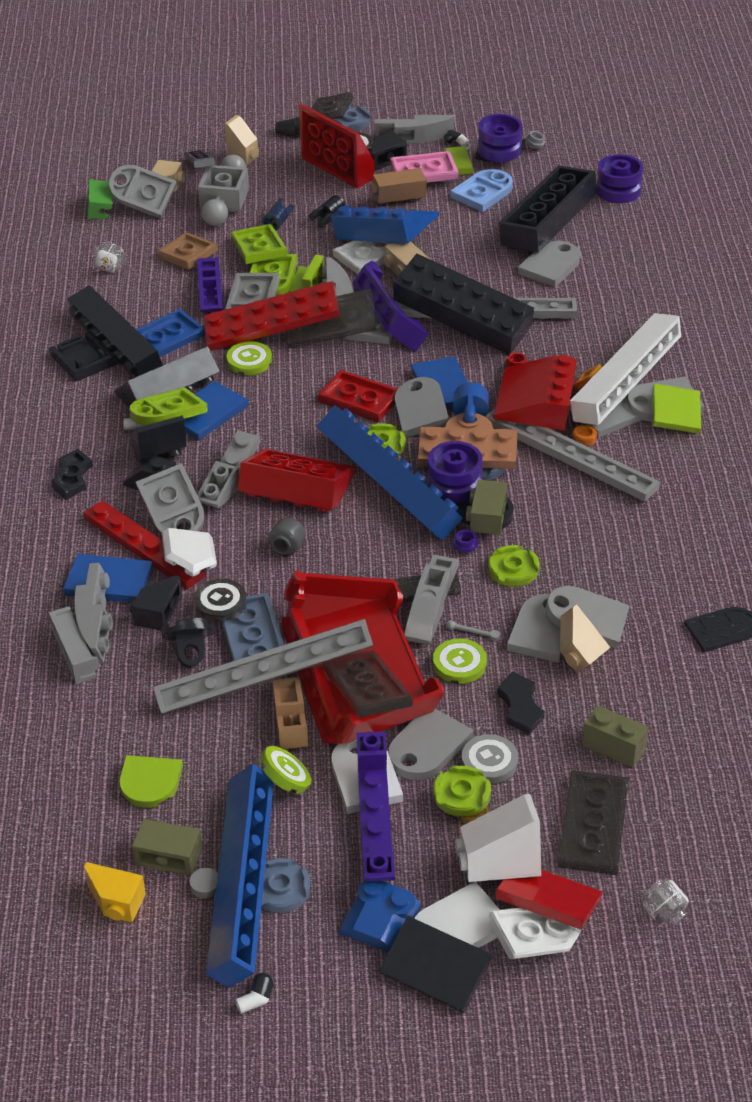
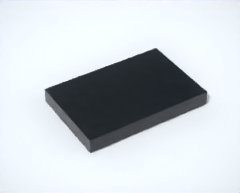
M407 916L379 972L394 981L465 1013L492 959V955Z

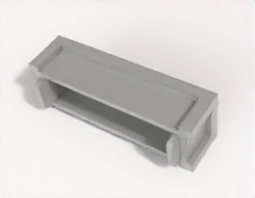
M69 606L49 612L52 632L75 684L97 678L95 670L99 669L98 658L96 656L92 657L79 630L75 612L72 613Z

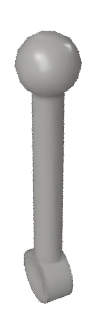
M449 620L446 623L448 630L457 629L489 637L492 641L500 639V632L497 630L489 632L459 625L453 620Z

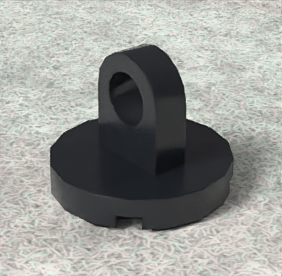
M204 618L181 619L175 622V626L170 627L169 623H166L161 627L162 639L175 641L177 660L185 667L197 666L202 661L205 653L203 638L215 633L214 621L210 620L207 623V620ZM188 646L195 648L197 658L194 660L187 659L183 653L184 648Z

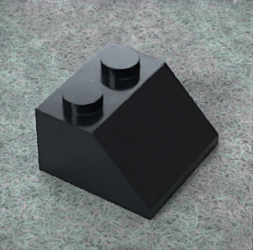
M183 415L135 428L129 434L137 462H145L154 455L161 456L167 454L168 458L182 454L181 450L187 447Z

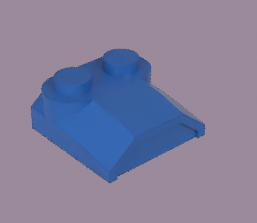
M363 881L358 887V896L339 930V935L348 936L389 952L407 916L415 918L421 911V902L410 891L384 881Z

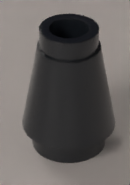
M299 117L276 122V133L300 137Z

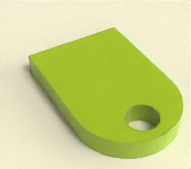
M288 254V256L252 263L250 273H278L280 282L276 295L288 293L292 288L296 272L297 254Z
M185 387L141 398L130 405L131 420L141 425H149L181 415L185 419L208 412L207 403Z

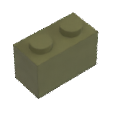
M477 480L476 489H471L470 504L472 506H467L466 521H470L471 531L501 534L507 503L508 482Z
M597 705L584 723L582 746L634 768L646 750L649 727Z
M143 819L132 845L135 865L190 876L193 874L203 848L200 829Z

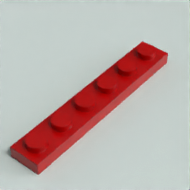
M100 501L84 512V519L141 559L152 561L154 568L169 578L180 576L181 586L188 590L206 577L205 569L200 570L199 574L192 577L185 573L184 567L177 563L173 566L166 562L162 540L105 501Z

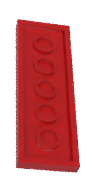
M334 282L320 283L308 288L298 289L297 291L204 315L206 345L210 351L340 317Z

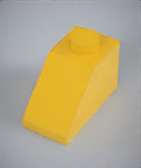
M86 862L84 869L87 885L103 915L115 921L123 920L132 923L146 895L143 875Z

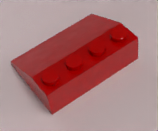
M300 104L301 158L357 189L372 181L373 174H375L374 160L360 134Z
M552 355L506 367L493 419L565 431L577 359L567 355Z
M265 448L241 462L237 491L245 492V495L248 497H260L261 495L269 497V500L273 502H283L285 500L292 502L294 506L306 507L310 505L315 506V509L318 511L329 512L339 505L356 472L357 466Z

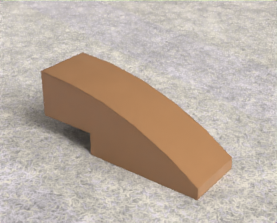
M300 677L272 680L280 748L308 747L307 724Z

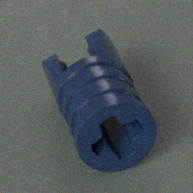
M281 198L276 201L263 218V224H271L275 231L281 227L294 210V206L291 204L285 208L282 205L283 199Z

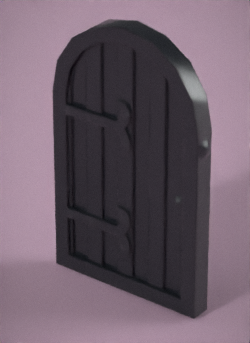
M729 607L684 620L685 626L703 652L752 638V612L745 608Z

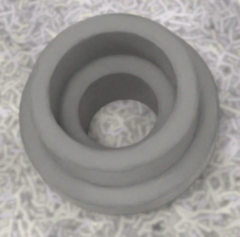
M530 131L526 135L525 141L529 147L538 149L544 146L545 137L538 131Z

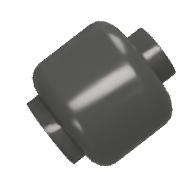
M288 517L282 518L270 531L269 543L277 553L292 555L298 551L304 542L306 532L299 521Z

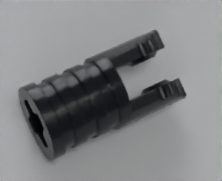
M333 195L308 216L311 220L321 216L322 219L318 226L323 228L332 221L331 216L338 211V208L346 206L340 196Z

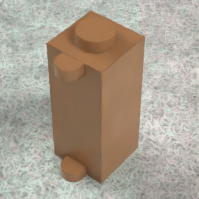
M421 168L373 174L370 192L374 196V202L378 204L423 198L426 196L427 179Z

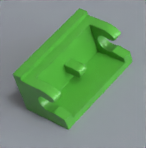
M89 179L87 219H107L109 215L107 213H100L99 210L112 209L109 181Z

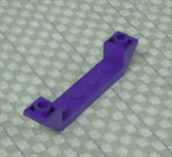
M374 261L365 264L352 284L386 331L416 352L424 342L428 332L419 321L407 317L380 281L384 273Z
M359 732L356 734L364 882L395 880V868L391 839L386 733Z

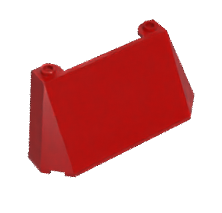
M300 571L293 572L284 590V601H288L287 617H282L281 625L287 644L363 619L366 621L373 643L371 648L297 671L323 743L347 744L357 740L356 733L380 732L434 711L443 697L444 688L437 678L431 677L426 683L424 682L396 616L403 602V593L400 591L396 580L313 574Z

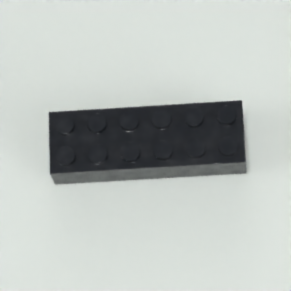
M558 165L499 222L501 246L539 253L597 194L595 171Z
M417 253L393 284V299L396 302L507 354H511L532 326L534 307Z

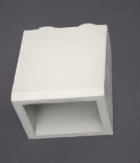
M530 794L522 795L460 827V838L455 839L456 855L459 857L460 870L466 871L468 882L541 876L540 820Z

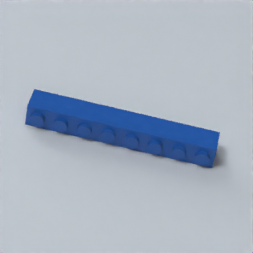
M334 405L316 427L443 541L463 519L456 512L459 507L449 498L443 501L441 499L443 493L433 484L427 487L425 484L428 480L418 471L413 474L411 472L413 467L403 458L398 461L396 458L399 454L387 445L386 448H383L381 445L384 441L374 432L370 436L368 434L370 429L360 420L355 423L353 420L356 416L347 408L342 411Z
M251 764L229 779L206 967L207 976L228 988L255 973L274 782L265 774V771L254 764Z

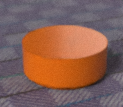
M589 425L577 426L573 430V440L587 447L592 446L596 443L597 431Z

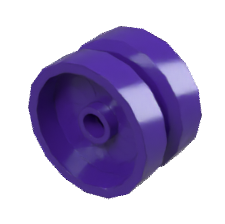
M492 114L482 118L478 129V153L480 156L494 162H506L517 158L521 154L522 122L508 114Z
M614 154L602 158L599 161L597 170L596 191L598 196L611 203H629L640 197L644 167L642 162L633 156Z
M448 441L437 445L428 455V487L433 484L443 493L441 496L443 501L447 498L453 503L470 500L471 489H476L478 479L482 480L481 452L472 444L462 441Z

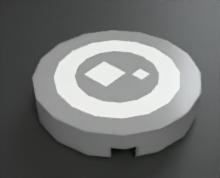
M484 734L474 737L466 743L462 750V766L479 769L483 772V776L487 780L489 779L491 784L509 779L514 775L518 765V751L515 745L507 738L499 735Z

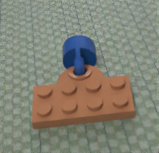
M474 382L461 384L454 391L453 413L455 416L447 421L446 426L421 427L418 466H428V455L437 445L448 441H462L470 443L479 449L482 454V468L516 469L517 430L493 429L492 423L485 417L488 414L489 393L487 389Z

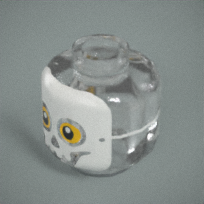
M108 241L103 242L101 246L97 245L92 256L95 258L96 267L110 273L121 270L126 260L123 248Z
M659 879L643 893L646 897L643 900V907L659 925H664L670 921L674 926L687 915L684 908L688 905L689 899L674 881L666 880L664 882L662 879Z

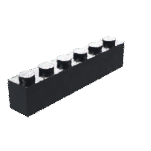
M90 285L67 298L70 305L68 310L75 320L79 319L82 327L86 331L89 329L113 353L116 361L119 364H124L130 375L134 374L138 377L163 366L157 349Z

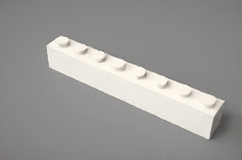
M654 313L570 400L569 407L572 412L573 421L599 425L681 337L679 316Z

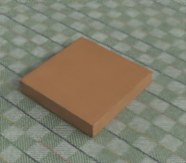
M186 232L158 250L157 254L158 258L189 270L197 265V259L208 258L218 251L216 243Z

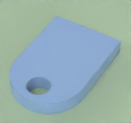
M483 170L450 191V198L484 212L512 191L513 179L508 173L501 170Z

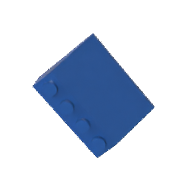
M346 205L338 208V211L331 216L336 240L408 244L440 214L439 211L404 210V208L386 209L385 207L368 208L367 206L352 208Z

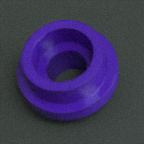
M460 530L453 538V546L460 552H472L478 547V538L471 530Z

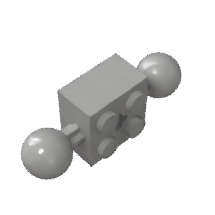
M228 155L223 158L220 166H207L198 186L200 208H202L201 215L208 225L219 226L226 221L228 211L240 212L249 191L248 168H246V164L240 156Z

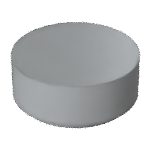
M211 868L196 870L190 877V888L193 895L202 899L215 896L218 873Z

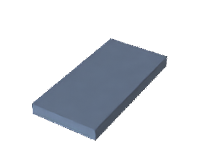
M268 593L239 598L236 605L230 609L218 610L232 662L284 645ZM232 599L217 602V606L227 605Z

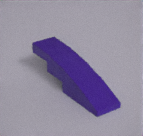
M219 257L197 259L201 313L222 311Z

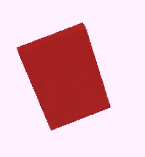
M340 370L317 395V402L332 407L336 405L341 410L347 408L352 414L380 422L396 403L395 394L398 389Z
M541 869V876L504 879L497 888L495 898L582 930L601 901L603 891Z

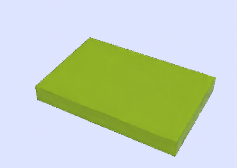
M271 224L231 232V239L246 264L288 256L286 246Z

